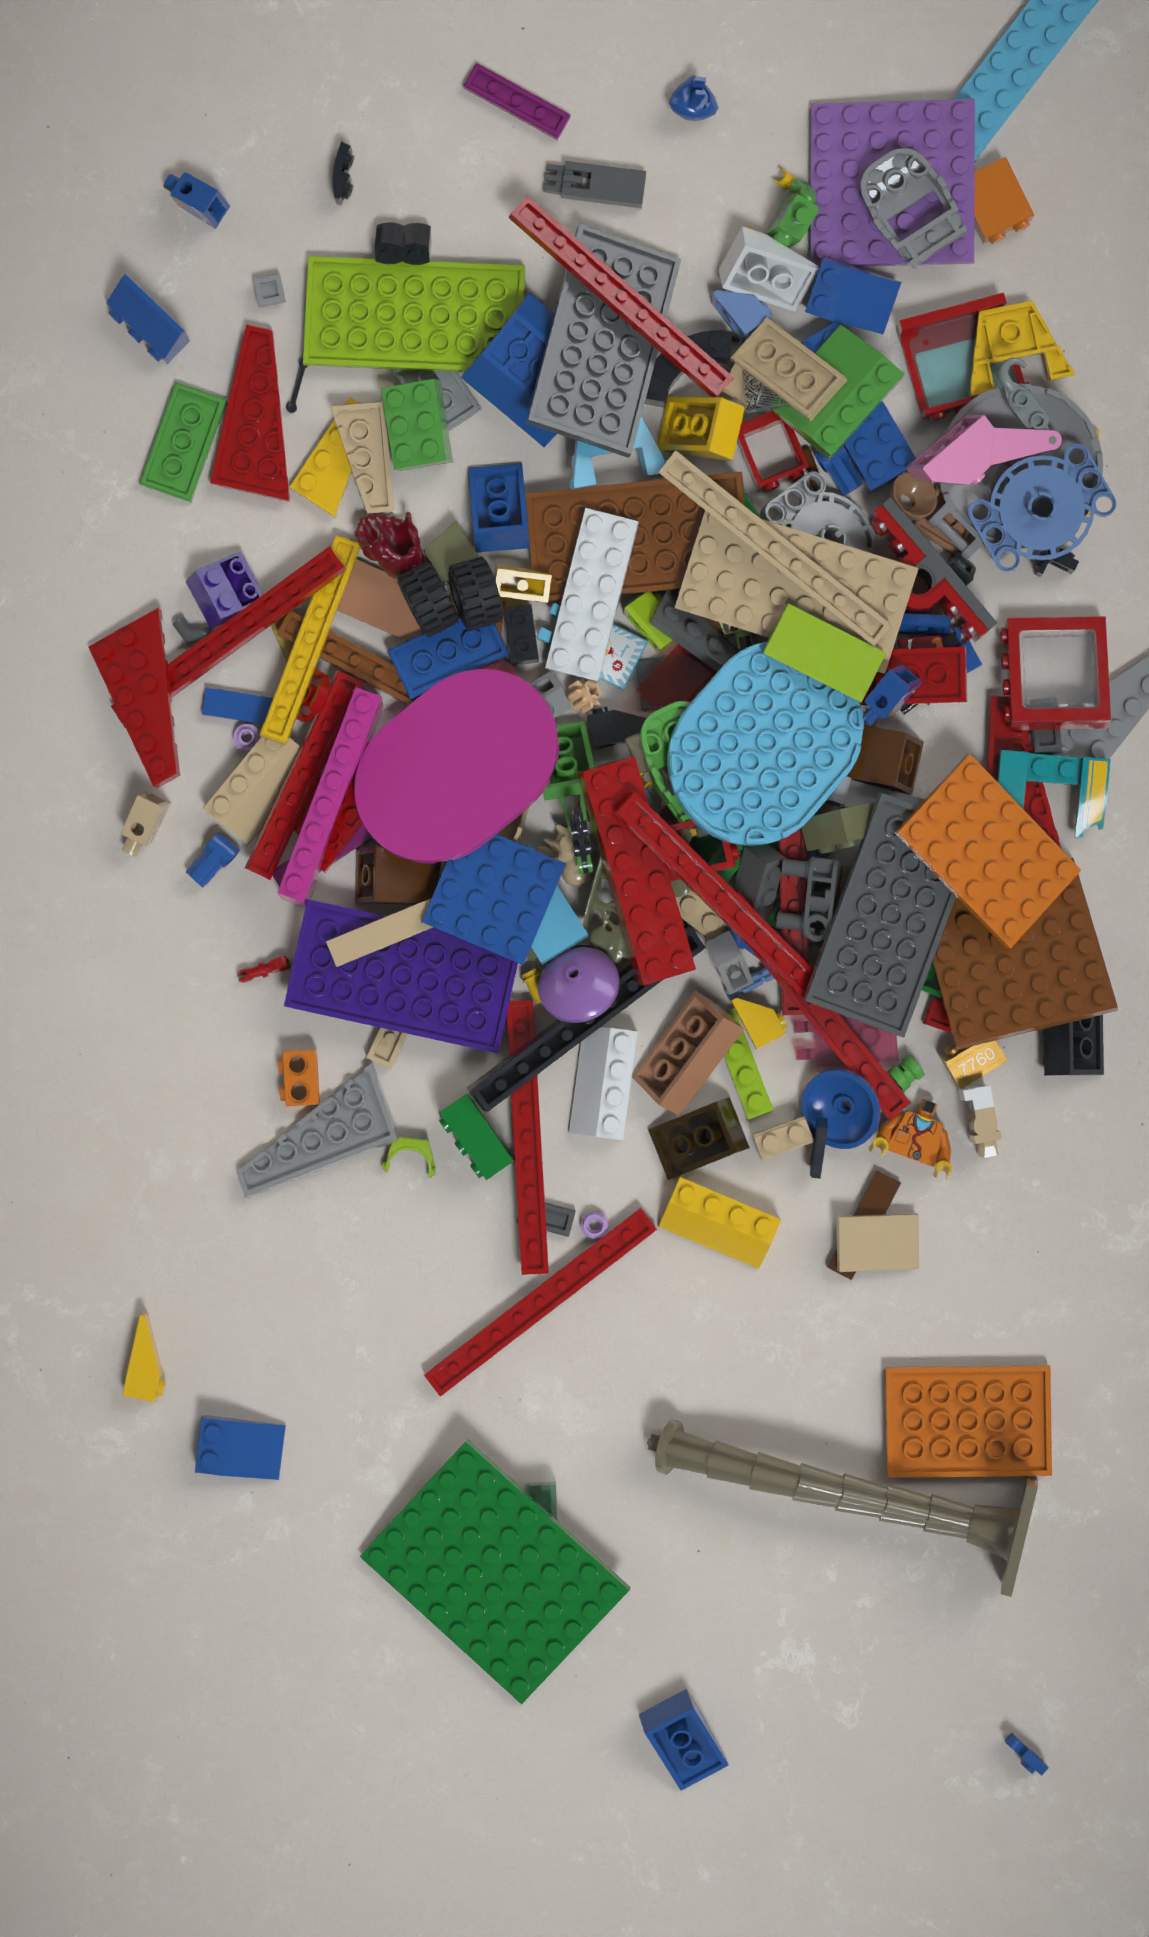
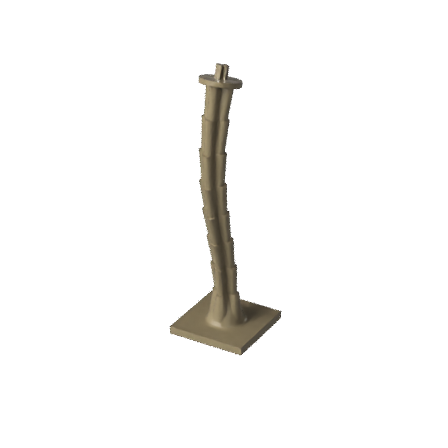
M677 1420L669 1421L660 1436L651 1434L650 1439L647 1441L648 1450L656 1452V1470L665 1475L671 1473L674 1468L706 1474L707 1478L750 1486V1490L792 1497V1501L834 1507L835 1511L876 1517L881 1522L923 1528V1532L967 1539V1543L1006 1560L1001 1583V1594L1012 1597L1038 1489V1479L1027 1476L1021 1504L1018 1508L976 1504L975 1507H971L934 1494L930 1497L889 1483L887 1486L846 1473L841 1476L804 1463L797 1465L761 1452L754 1454L717 1440L714 1443L684 1432L683 1424Z

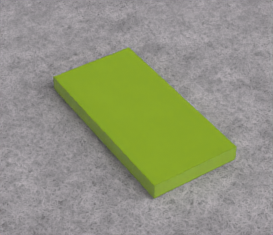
M787 603L762 652L861 703L886 655L885 652L789 603Z

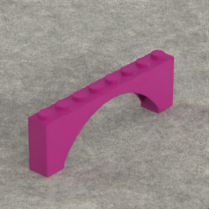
M355 687L277 892L281 900L305 908L307 899L312 897L325 850L346 791L384 706L381 696Z

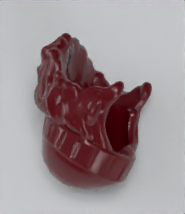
M406 512L404 520L398 519L395 516L387 517L377 513H369L365 518L361 517L359 519L360 523H357V528L354 531L358 544L363 550L364 556L372 561H377L380 568L387 575L398 579V576L423 564L424 554L420 546L418 529L412 522L410 512Z

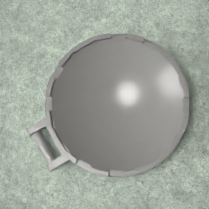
M1019 384L1030 391L1048 416V428L1057 431L1061 435L1062 442L1055 450L1006 462L1014 465L1016 462L1028 457L1041 455L1058 457L1064 460L1065 451L1070 445L1081 444L1087 448L1103 476V454L1098 435L1091 421L1080 407L1063 394L1050 388L1047 389L1031 384ZM998 387L980 394L966 404L954 417L947 431L966 415H985L994 428L1025 429V427L1009 408L1004 388ZM1074 449L1069 453L1068 458L1071 463L1078 465L1084 461L1085 456L1081 450ZM1040 460L1033 461L1034 466H1051L1052 461ZM1003 462L990 465L984 472L985 477L975 485L940 483L946 503L928 521V524L932 528L936 527L962 552L961 556L966 561L984 544L969 519V506L978 499L991 502L994 487L1008 467ZM1057 463V468L1063 470L1064 465ZM1028 464L1017 467L1011 473L1015 476L1020 471L1028 468ZM1093 473L1085 474L1082 478L1083 485L1087 488H1094L1098 484V477ZM1007 477L1002 482L997 493H1003L1005 486L1010 481ZM1045 498L1036 499L1032 504V513L1038 517L1047 518L1053 511L1052 503ZM995 499L994 505L1000 507V500ZM982 504L976 505L972 510L973 516L978 520L985 519L989 513L988 508ZM1085 510L1084 516H1086L1089 511ZM949 513L976 538L971 544L964 540L944 520ZM997 528L989 529L986 533V539L988 542L996 544L1001 541L1002 533Z

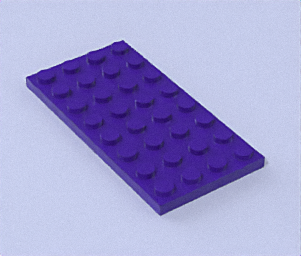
M307 899L284 1007L498 1054L518 963L436 928H430L336 967L326 941L386 916Z

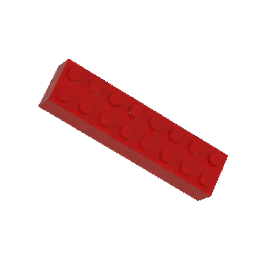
M626 757L577 772L637 984L644 986L696 970L666 864L614 813L631 792H636L649 805L636 758Z

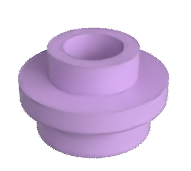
M251 724L239 726L233 736L235 745L242 751H251L261 738L259 730ZM247 732L251 733V741L243 742L242 735Z
M597 1211L587 1213L581 1221L582 1232L592 1239L602 1237L608 1229L607 1218ZM590 1221H599V1229L592 1230L589 1227Z

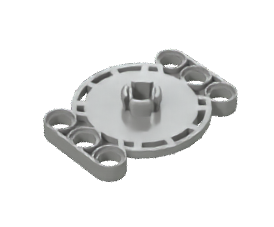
M818 472L807 473L761 509L760 518L821 538H824L825 535L831 541L876 554L875 535L866 515L855 503L844 496L825 492L826 481ZM807 479H813L817 482V492L808 489ZM789 493H793L798 497V506H792L788 502L787 496ZM834 500H835V501H838V502H841L842 504H844V505L847 506L848 508H845L844 506H842V505H840V504L834 503ZM769 508H775L779 512V521H774L769 517ZM853 512L859 517V519L861 520L863 526L861 525V523H860V521L858 520V518L853 514ZM865 532L867 533L869 539V547H867V538Z

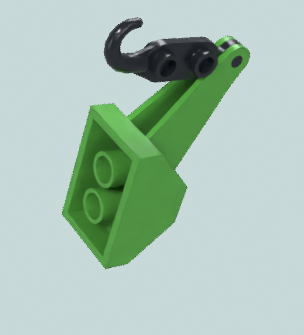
M585 721L557 725L559 755L557 764H555L550 777V782L543 792V798L545 801L557 798L560 800L574 848L579 875L592 873L593 868L590 857L592 852L588 838L585 799L577 772L593 768L595 765ZM579 794L580 807L575 806L572 809L573 823H571L564 797Z

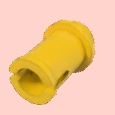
M536 968L522 974L524 979L522 983H526L535 1005L541 1003L538 993L541 972L538 973Z

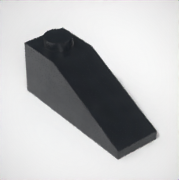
M608 707L593 709L592 714L587 715L594 750L626 743V738L640 733V729L647 718L618 710L608 711Z

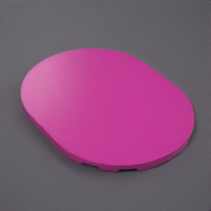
M476 669L464 671L436 683L382 727L365 748L357 767L354 787L357 810L365 828L387 851L395 856L417 863L430 864L450 859L456 860L477 850L528 809L549 784L559 755L557 723L550 707L541 694L529 683L515 675L499 670Z

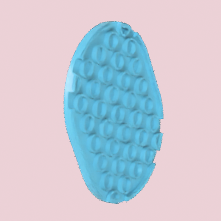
M767 642L742 650L719 669L680 715L674 726L668 746L667 767L670 783L677 801L687 816L713 837L744 846L765 845L776 842L804 826L853 768L861 750L860 745L864 729L863 709H861L859 701L763 654L762 652Z

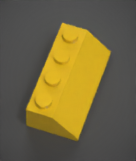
M679 1176L658 1227L759 1269L771 1246L781 1219Z

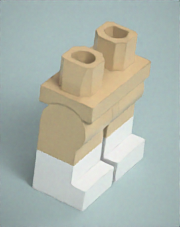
M980 1084L962 1089L959 1088L960 1100L968 1101L971 1116L968 1126L973 1132L968 1134L970 1142L977 1144L978 1155L982 1158L999 1155L996 1140L1002 1139L1001 1131L997 1130V1118L991 1086Z

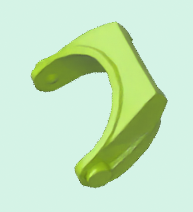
M398 1135L399 1140L391 1144L387 1161L383 1160L382 1169H384V1172H388L390 1160L396 1153L402 1150H413L419 1152L427 1160L429 1165L428 1177L432 1178V1176H435L436 1167L429 1139Z

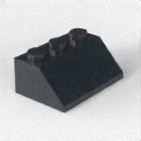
M1103 1014L1043 1029L1044 1076L1104 1075Z

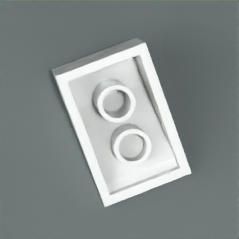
M743 226L719 268L722 288L736 293L754 295L760 301L796 312L819 271V266L767 234Z

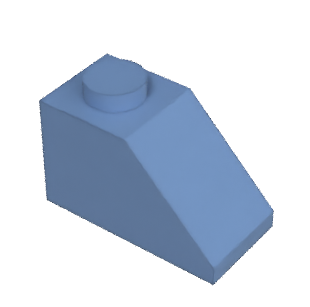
M723 290L713 292L711 304L738 336L742 344L766 317L771 320L772 313L767 304L760 302L754 295Z

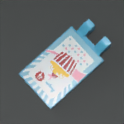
M554 603L549 612L550 616L558 619L561 606ZM613 624L600 679L624 691L648 641ZM541 627L537 638L551 646L554 633Z

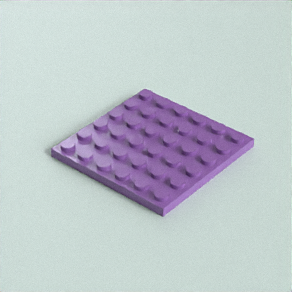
M975 99L811 104V187L816 192L815 205L820 208L811 223V262L820 268L822 260L826 256L856 267L909 265L887 241L874 223L861 190L862 176L872 163L893 150L908 148L923 155L939 177L942 176L958 208L960 219L967 228L966 236L960 237L919 265L975 264ZM933 191L888 220V223L899 240L902 241L947 211Z

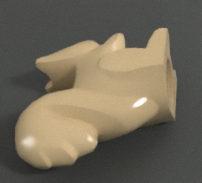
M556 824L555 828L559 832L555 840L544 838V841L550 847L540 846L536 851L566 863L562 872L564 881L571 886H583L589 882L592 873L579 875L568 828Z

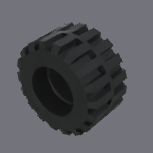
M480 556L450 565L448 571L450 588L459 617L466 629L473 631L502 622V603L488 562Z
M425 562L398 576L400 590L420 629L427 637L430 638L458 623L457 611L433 565Z

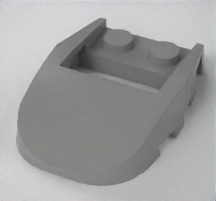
M908 148L893 150L872 163L864 172L861 179L862 196L870 210L874 223L887 241L913 269L960 237L967 235V228L960 219L958 208L952 199L947 184L942 176L939 177L932 169L931 164L924 156L917 151ZM934 191L947 212L900 241L888 220Z

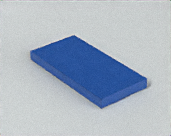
M460 617L457 624L430 638L423 633L387 650L410 700L421 696L436 683L449 676L464 671L481 669L509 656V652L495 624L468 631Z

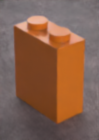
M1007 158L999 159L975 171V229L982 243L990 241L991 244H995L1006 238L1005 233L1013 229L1017 233L1028 228L1034 213Z

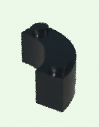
M711 330L687 336L717 363L727 364L733 331ZM662 353L655 360L645 404L664 408L671 388L684 373Z

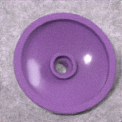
M589 947L568 949L551 959L543 969L538 983L539 997L548 1013L561 1021L571 1023L589 1021L604 1013L614 1002L620 985L619 973L612 959L600 950ZM578 974L577 977L571 978L572 975Z

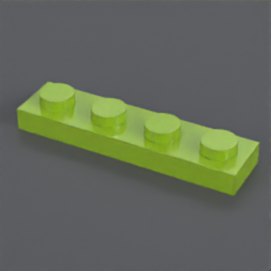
M735 1008L726 1011L741 1025ZM742 1031L725 1054L724 1059L749 1120L774 1109L744 1031Z

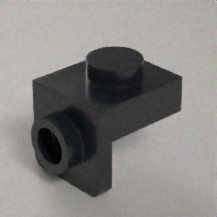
M1050 550L1046 551V553L1040 552L1039 556L1051 555ZM1072 552L1056 559L1036 560L1034 567L1038 568L1035 575L1041 577L1048 564L1072 574L1079 561L1074 559L1075 555Z

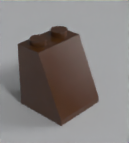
M864 725L860 745L861 750L847 777L857 782L912 795L924 742L906 732Z
M378 846L356 849L355 903L416 905L431 899L438 885L437 871L439 870L440 862L430 864L417 863L395 856L385 848Z

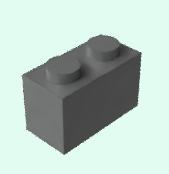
M768 844L744 847L733 890L735 892L739 891L753 909L773 904L782 876V864L785 857Z

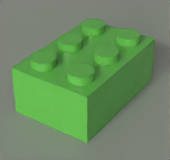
M429 379L381 388L394 470L407 471L453 463L441 381Z

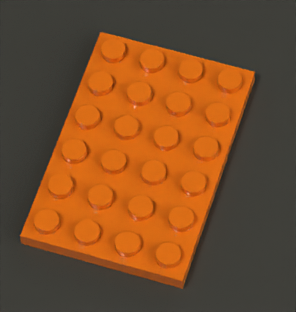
M971 754L965 755L894 832L1006 949H1011L1081 871Z
M1050 1365L885 1367L887 1478L1052 1476Z

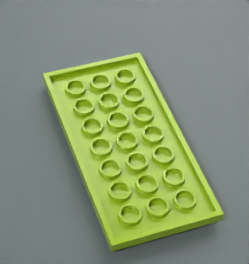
M308 256L303 365L464 373L524 300L525 265L430 261L422 265H411L404 262L382 264L376 262L375 259Z

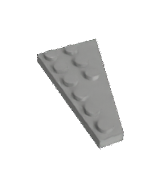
M1149 656L1109 681L1111 722L1108 729L1060 730L1062 752L1044 755L1110 759L1149 709ZM1095 691L1070 708L1096 707ZM1032 732V733L1029 734V737H1030V741H1031V744H1032L1033 749H1034L1033 732Z
M371 1063L357 1077L344 1084V1087L336 1094L328 1097L297 1122L294 1128L276 1139L277 1141L264 1152L261 1151L237 1171L245 1198L248 1199L399 1140L374 1066Z

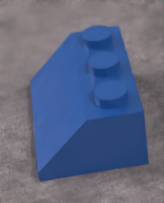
M126 274L120 279L106 302L110 309L108 314L119 325L124 322L130 328L127 331L128 334L136 342L140 343L143 340L150 347L147 352L157 362L162 359L168 364L190 342L187 334Z

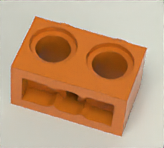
M317 1050L282 1052L283 1057L278 1058L279 1074H284V1085H280V1100L285 1101L286 1107L319 1105L320 1089ZM295 1057H301L305 1061V1068L300 1073L294 1072L291 1068V1061ZM297 1084H302L307 1089V1095L302 1100H297L292 1094V1090Z

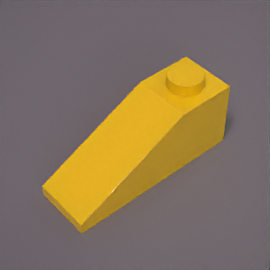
M142 1313L139 1316L122 1395L155 1402L158 1396L163 1397L166 1381L162 1380L163 1371L149 1315Z

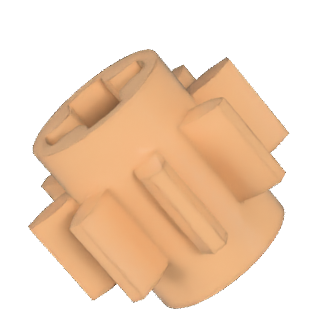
M582 678L569 685V689L572 692L568 694V701L573 709L577 711L582 710L585 714L600 705L597 699L601 696V690L594 681H587L586 678Z

